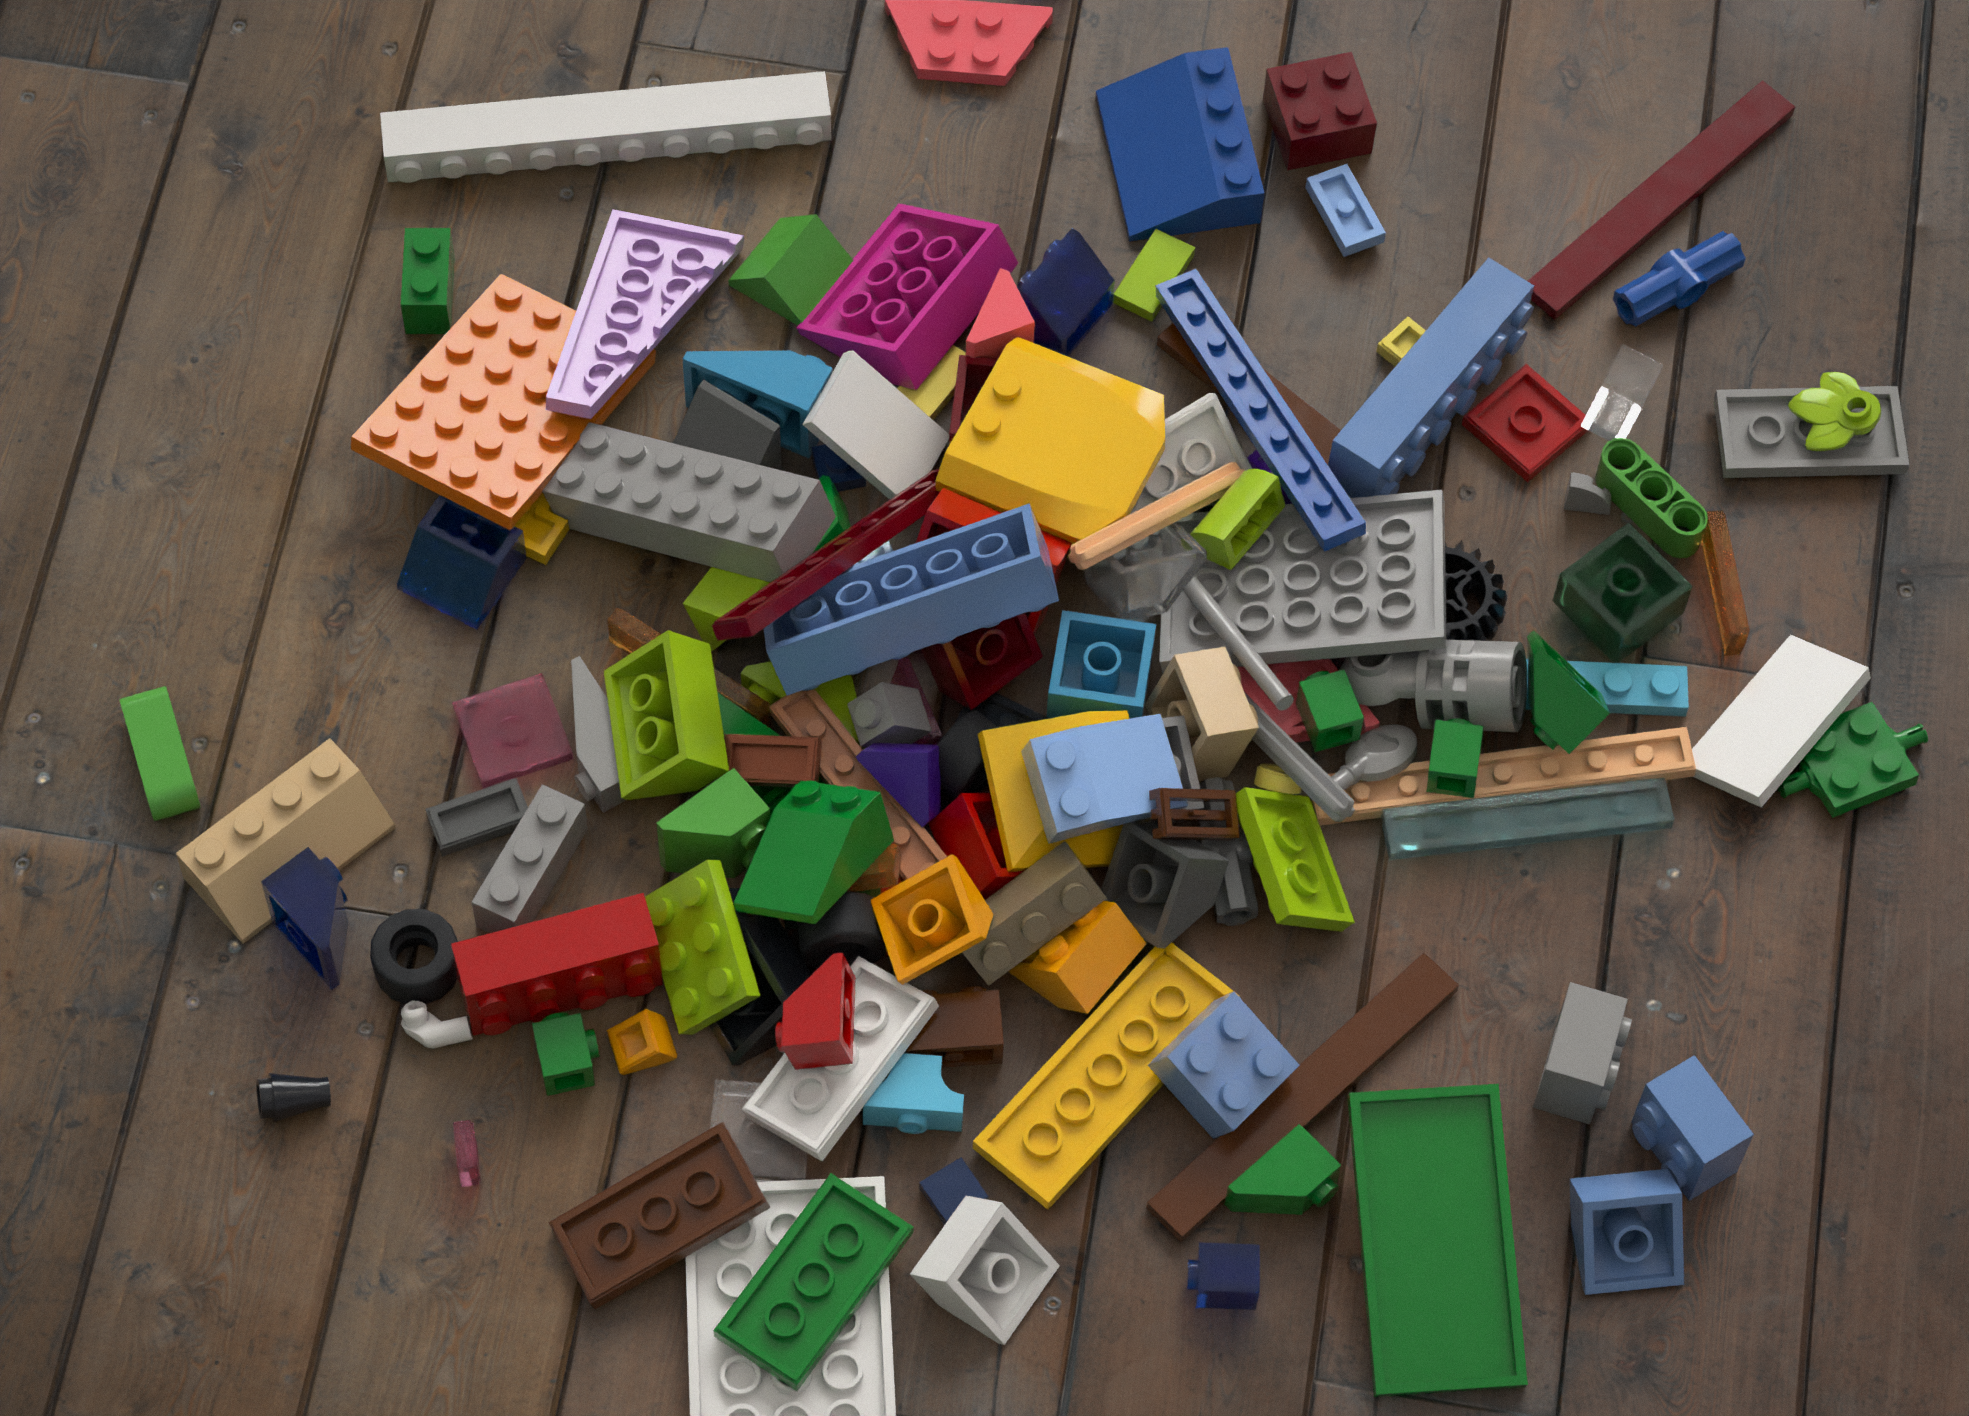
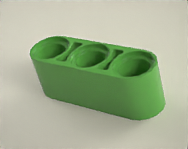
M1614 438L1608 441L1602 449L1595 475L1597 486L1601 489H1604V487L1608 489L1611 494V501L1667 554L1676 558H1688L1694 555L1700 547L1708 521L1707 512L1702 505L1638 444L1626 438ZM1611 465H1620L1625 470L1616 469ZM1646 495L1653 496V497L1657 498L1658 500H1656V501L1649 500V499L1645 498L1644 496H1646ZM1676 526H1683L1691 531H1681Z
M166 686L120 698V704L153 820L158 821L200 809V802Z

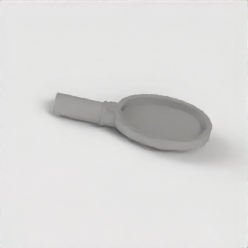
M1397 724L1383 725L1365 732L1360 736V740L1352 742L1346 751L1345 765L1341 766L1340 770L1331 778L1345 791L1351 785L1359 782V780L1367 782L1380 781L1400 773L1411 764L1417 754L1416 734L1410 728Z

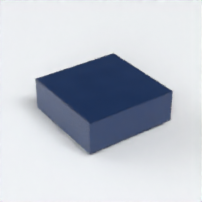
M962 1157L919 1182L920 1191L944 1225L965 1196L987 1200L989 1197Z

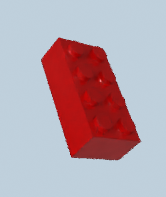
M644 893L451 944L459 987L473 1036L482 1033L485 1035H498L508 1031L512 1025L530 1020L541 1022L548 1015L575 1008L583 1010L594 1009L605 1004L608 999L623 995L630 997L643 996L650 993L655 987L663 985L659 943Z

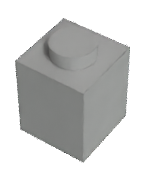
M881 682L847 704L861 747H868L873 743L912 744L932 732L919 690L916 688Z

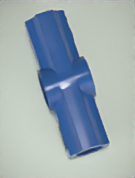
M1722 231L1686 252H1683L1680 248L1667 252L1655 262L1650 272L1615 290L1613 301L1617 307L1618 315L1626 324H1632L1636 327L1673 305L1678 309L1690 306L1707 291L1709 285L1743 267L1746 258L1742 252L1741 243L1732 233L1727 234Z

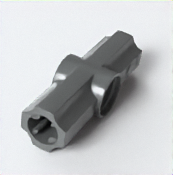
M1221 777L1205 779L1199 784L1200 789L1234 790L1233 782L1226 781ZM1203 802L1204 809L1202 810H1225L1224 802ZM1197 821V826L1226 828V821ZM1239 821L1240 838L1229 841L1197 840L1202 845L1229 860L1213 905L1216 923H1223L1227 926L1245 924L1247 921L1257 918L1258 902L1255 897L1254 884L1250 872L1252 869V853Z

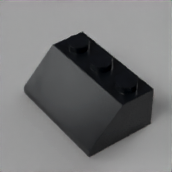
M729 888L733 903L740 888ZM735 910L760 997L709 1026L732 1065H740L777 1046L775 1029L776 1024L782 1022L783 1002L812 974L778 918Z

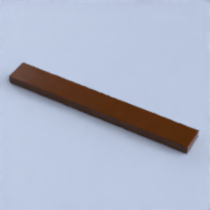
M1425 953L1420 955L1307 1057L1234 1131L1220 1136L1147 1202L1146 1209L1182 1243L1225 1204L1227 1188L1233 1181L1298 1124L1305 1130L1447 1002L1458 991L1459 984Z

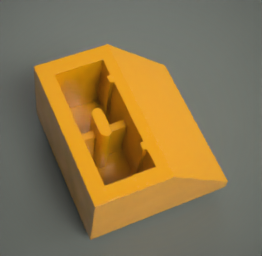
M1103 901L1008 972L1058 1008L1088 1014L1147 943L1115 902Z

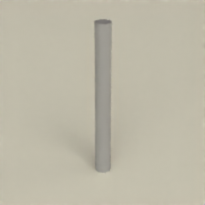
M1194 576L1187 578L1181 586L1184 593L1276 708L1281 711L1289 708L1294 701L1293 696L1201 582Z

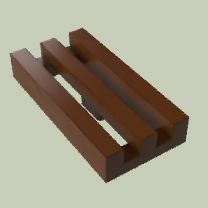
M1157 788L1149 791L1150 800H1155L1157 807L1151 810V820H1158V828L1152 829L1153 839L1229 841L1240 838L1235 790ZM1170 801L1224 802L1225 810L1170 809ZM1172 820L1226 821V828L1172 826Z

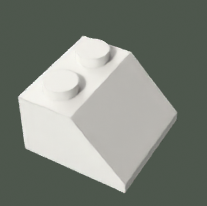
M965 1196L910 1275L940 1307L998 1344L1005 1345L1060 1265L1002 1202Z

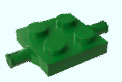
M1873 702L1841 713L1798 764L1799 771L1790 774L1777 790L1781 792V797L1786 798L1801 790L1809 789L1821 799L1831 817H1836L1915 786L1919 774L1907 757L1905 750L1922 743H1927V732L1925 729L1923 730L1924 726L1922 724H1917L1896 733L1887 726Z

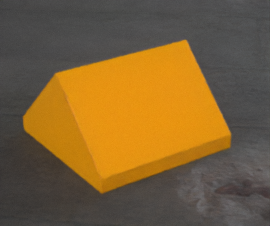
M953 854L871 899V904L897 981L902 985L985 940L994 915L958 858Z

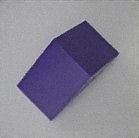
M873 743L855 757L921 827H924L941 813L939 746Z

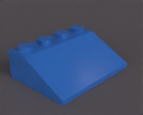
M1228 47L1184 53L1096 90V100L1129 242L1149 239L1155 229L1172 236L1261 223L1264 189Z

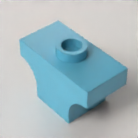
M903 1053L891 1069L888 1077L879 1085L864 1105L863 1125L897 1127L898 1130L910 1134L923 1133L927 1129L962 1132L964 1094H958L950 1090L943 1082L941 1076L942 1056Z

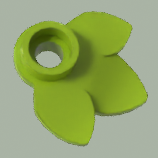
M1840 372L1823 373L1820 378V388L1802 390L1788 404L1789 410L1804 421L1813 424L1805 443L1806 449L1811 451H1829L1842 448L1847 445L1853 435H1864L1872 431L1881 418V405L1877 397L1870 392L1860 390L1854 378ZM1856 408H1865L1859 413L1851 412V410Z

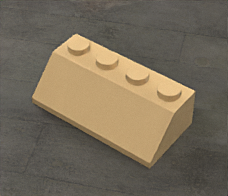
M329 738L179 850L176 856L186 882L244 944L396 827L361 771Z

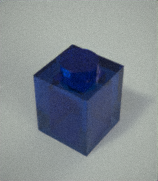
M1199 1242L1197 1259H1188L1186 1277L1187 1290H1196V1308L1256 1310L1260 1293V1245Z

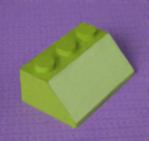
M667 630L604 670L621 798L633 800L697 791L729 771L709 643Z

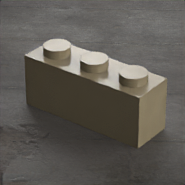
M1064 841L985 900L994 914L987 937L962 953L989 986L1107 898L1067 842Z

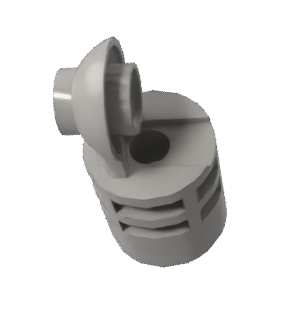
M1446 640V649L1346 657L1339 671L1345 669L1358 704L1376 706L1387 704L1398 698H1414L1418 722L1422 729H1434L1435 720L1447 721L1453 718L1465 719L1473 725L1483 726V731L1519 732L1523 724L1527 700V662L1525 650L1521 642Z

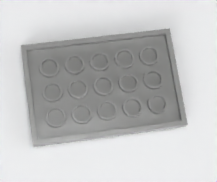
M1442 490L1350 498L1366 522V534L1325 552L1294 505L1285 504V508L1232 570L1186 550L1187 537L1209 512L1191 513L1164 528L1159 656L1162 673H1164L1175 654L1226 647L1232 664H1235L1237 667L1243 666L1182 590V583L1192 576L1201 582L1266 664L1446 649L1445 501Z

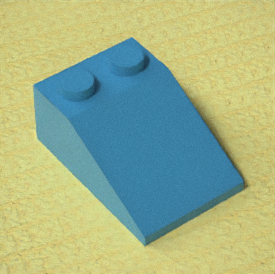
M791 350L686 351L683 356L686 407L690 406L698 386L705 380L779 424L781 447L806 458L810 457L812 454L811 447L816 446L820 439L802 424L832 374L831 367L815 356H803Z

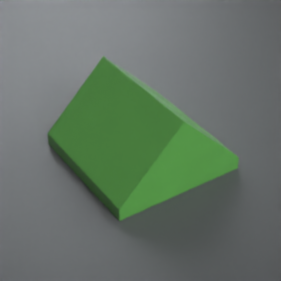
M817 214L784 217L775 223L728 282L729 286L792 323L799 325L853 262V259Z

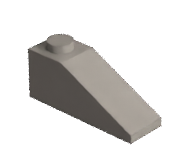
M578 656L571 660L576 753L579 774L575 775L574 778L583 797L587 801L594 798L604 813L623 803L626 799L621 798L608 699L581 657Z

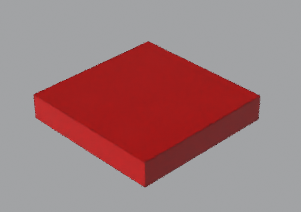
M1525 364L1464 415L1462 425L1526 482H1529L1591 429L1592 420L1529 365Z

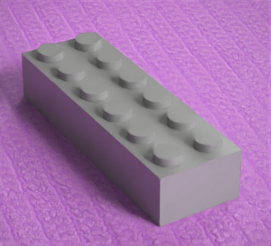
M591 422L585 427L579 441L542 491L553 513L568 520L569 529L767 582H772L811 555L836 517L820 480Z

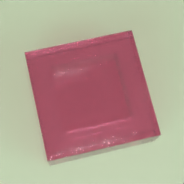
M471 1120L453 1122L457 1169L461 1187L479 1185L481 1176L474 1123H471Z

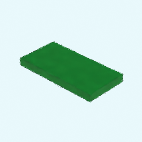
M830 1173L713 1330L714 1337L795 1391H798L912 1236L914 1226Z

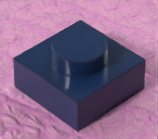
M826 444L811 447L817 480L822 475L829 476L838 492L866 487V479Z

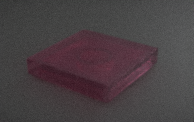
M542 673L452 702L453 711L483 789L574 759L573 751Z

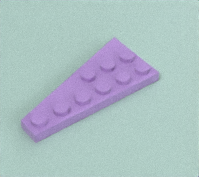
M612 209L546 395V410L592 419L741 252L744 245V235Z

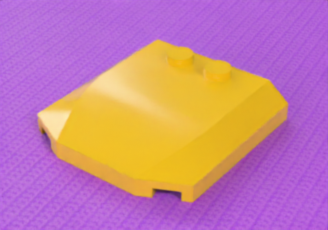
M1016 337L1006 344L947 448L935 480L936 491L940 492L942 488H945L1001 513L1030 503L1041 530L1074 544L1130 515L1165 450L1164 395Z

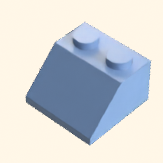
M1668 1169L1570 1179L1571 1228L1585 1295L1684 1285L1682 1192Z

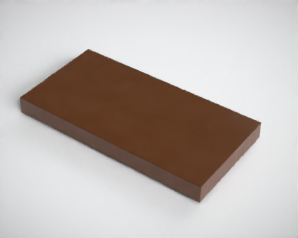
M721 1122L548 1223L589 1303L594 1309H597L771 1207L725 1123Z

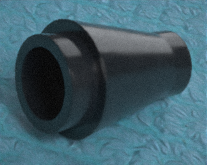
M269 1073L268 1078L257 1079L256 1081L260 1119L272 1118L273 1122H277L320 1107L331 1106L328 1077L315 1078Z

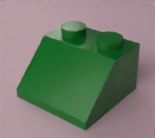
M1533 630L1527 636L1528 704L1533 716L1530 722L1535 726L1533 729L1534 733L1548 747L1554 750L1560 745L1570 754L1610 712L1602 693Z

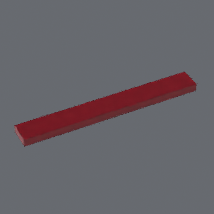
M1762 80L1528 280V282L1534 285L1531 300L1554 320L1557 319L1792 117L1795 106Z
M939 469L932 470L714 621V624L711 626L717 641L754 636L923 517L940 493L936 491L935 484Z

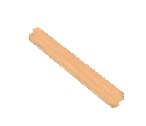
M1229 462L1071 545V553L1068 555L1070 562L1075 563L1080 570H1085L1220 499L1245 470L1240 469L1236 462Z

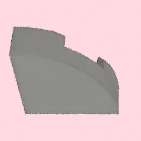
M1573 472L1570 475L1565 494L1564 510L1610 515V491L1605 487L1601 489L1593 485L1592 477Z

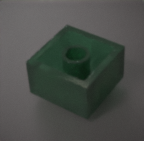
M1627 523L1559 574L1552 601L1613 663H1619L1684 614L1693 586L1632 525Z

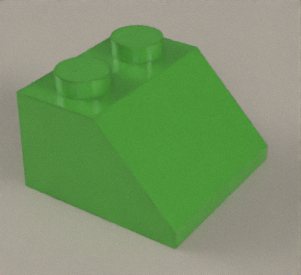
M735 768L731 769L656 822L660 865L666 872L685 873L705 860H720L725 877L735 878L746 869L748 870L770 820V808Z

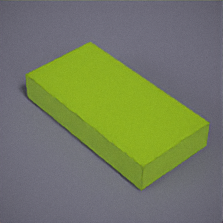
M1155 229L1114 292L1112 303L1152 322L1162 307L1156 297L1155 285L1182 275L1195 255V247Z

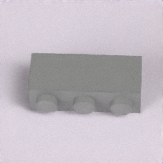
M543 784L541 785L472 900L476 927L488 933H493L531 923L535 920L588 830L584 803Z

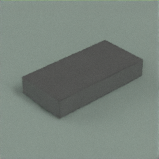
M513 778L429 807L425 811L443 857L514 832L528 806L517 778Z

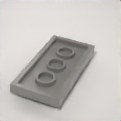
M1898 386L1859 387L1860 390L1870 392L1877 397L1881 405V418L1875 428L1869 433L1853 435L1847 445L1829 451H1811L1806 449V439L1813 424L1796 416L1788 407L1789 402L1795 395L1809 388L1716 390L1713 400L1723 478L1906 474L1909 467V459ZM1856 408L1851 410V412L1859 413L1865 408Z

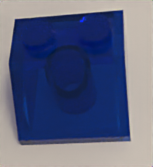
M307 847L262 880L261 884L272 923L327 986L333 990L340 985L348 929V918L344 903L348 901V898L339 885L343 878L333 862L326 856L320 860Z

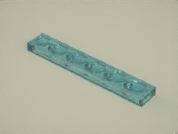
M1663 777L1387 808L1382 810L1381 821L1389 860L1670 829L1674 822V816L1666 780Z

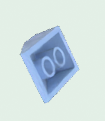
M1161 714L1080 726L1030 739L1021 751L1048 844L1151 817V810L1157 807L1156 801L1150 800V790L1157 788L1183 789ZM1170 801V809H1182L1188 806L1187 801Z

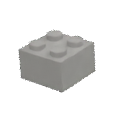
M1572 982L1569 983L1533 1108L1589 1125L1596 1108L1606 1109L1610 1092L1613 1090L1619 1070L1621 1052L1625 1046L1632 1019L1623 1017L1627 998Z

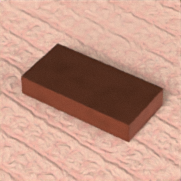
M725 734L724 740L729 771L735 768L750 786L794 787L801 780L819 781L822 741L819 737Z

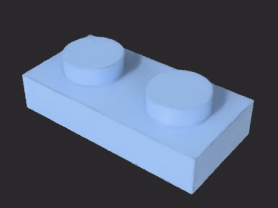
M1348 164L1307 178L1305 188L1343 257L1384 243L1386 232Z

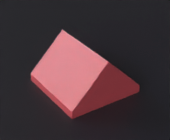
M1000 268L966 339L967 356L972 358L987 357L998 359L1006 344L1016 337L1034 343L1035 322L1010 272Z

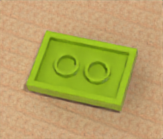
M1244 787L1237 792L1238 821L1248 841L1254 867L1260 875L1268 898V906L1275 918L1276 924L1342 932L1355 923L1310 797Z
M705 860L645 896L659 943L662 977L679 1034L693 1035L760 997L720 860Z

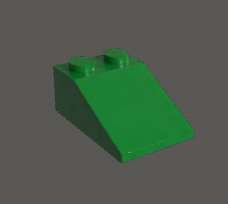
M801 780L774 808L734 900L735 910L816 924L894 841L881 793L858 789L853 786L843 787L818 783L812 780Z

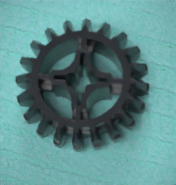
M1462 540L1455 545V548L1447 547L1445 541L1446 640H1492L1497 634L1498 626H1500V623H1503L1506 613L1504 607L1507 602V594L1505 590H1502L1504 584L1503 575L1493 574L1495 569L1493 560L1480 562L1481 553L1479 548L1471 553L1464 552ZM1471 593L1475 594L1480 605V609L1474 615L1467 610L1468 603L1466 601Z

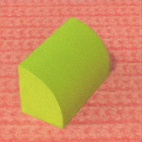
M1260 469L1245 470L1187 537L1186 550L1232 570L1285 508L1278 476Z

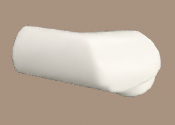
M421 1001L408 1002L401 1010L403 1018L401 1025L406 1034L425 1047L438 1048L473 1039L468 1016L440 1021L433 1014L426 1011V1004Z

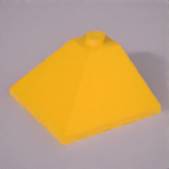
M1128 710L1082 712L983 730L978 733L1008 872L1025 871L1064 841L1067 842L1086 868L1109 867L1123 824L1048 844L1021 751L1030 739L1080 726L1129 719Z

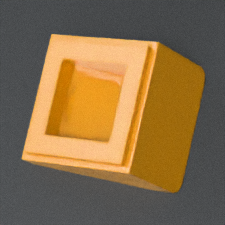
M645 1009L606 1030L619 1073L622 1075L665 1064L677 1058L667 1021L663 1015Z

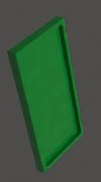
M1499 1084L1349 1093L1347 1100L1374 1397L1526 1387L1528 1380Z

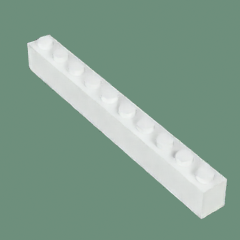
M825 71L380 113L383 154L388 182L401 181L411 183L419 179L459 178L464 175L482 173L503 174L508 171L524 169L547 170L556 166L577 164L591 166L599 162L620 160L634 162L642 158L662 156L676 158L694 153H726L737 149H770L779 145L800 143L803 145H813L822 141H831V112Z

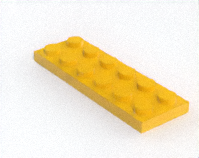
M1172 942L1166 948H1157L1155 946L973 1140L972 1149L1049 1210L1163 1086L1164 1083L1150 1069L1148 1064L1214 1000L1233 992V990Z

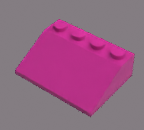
M899 203L853 258V262L816 307L796 328L799 334L839 357H842L843 353L853 350L891 384L917 390L978 315L1000 268L1011 273L1018 265V261L998 224Z

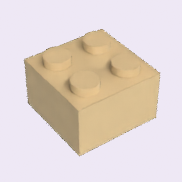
M1226 647L1175 654L1145 703L1149 715L1161 714L1162 718L1184 715L1198 781H1204L1209 778L1228 777L1259 728L1257 712L1246 698L1241 686L1239 669L1235 664H1232Z

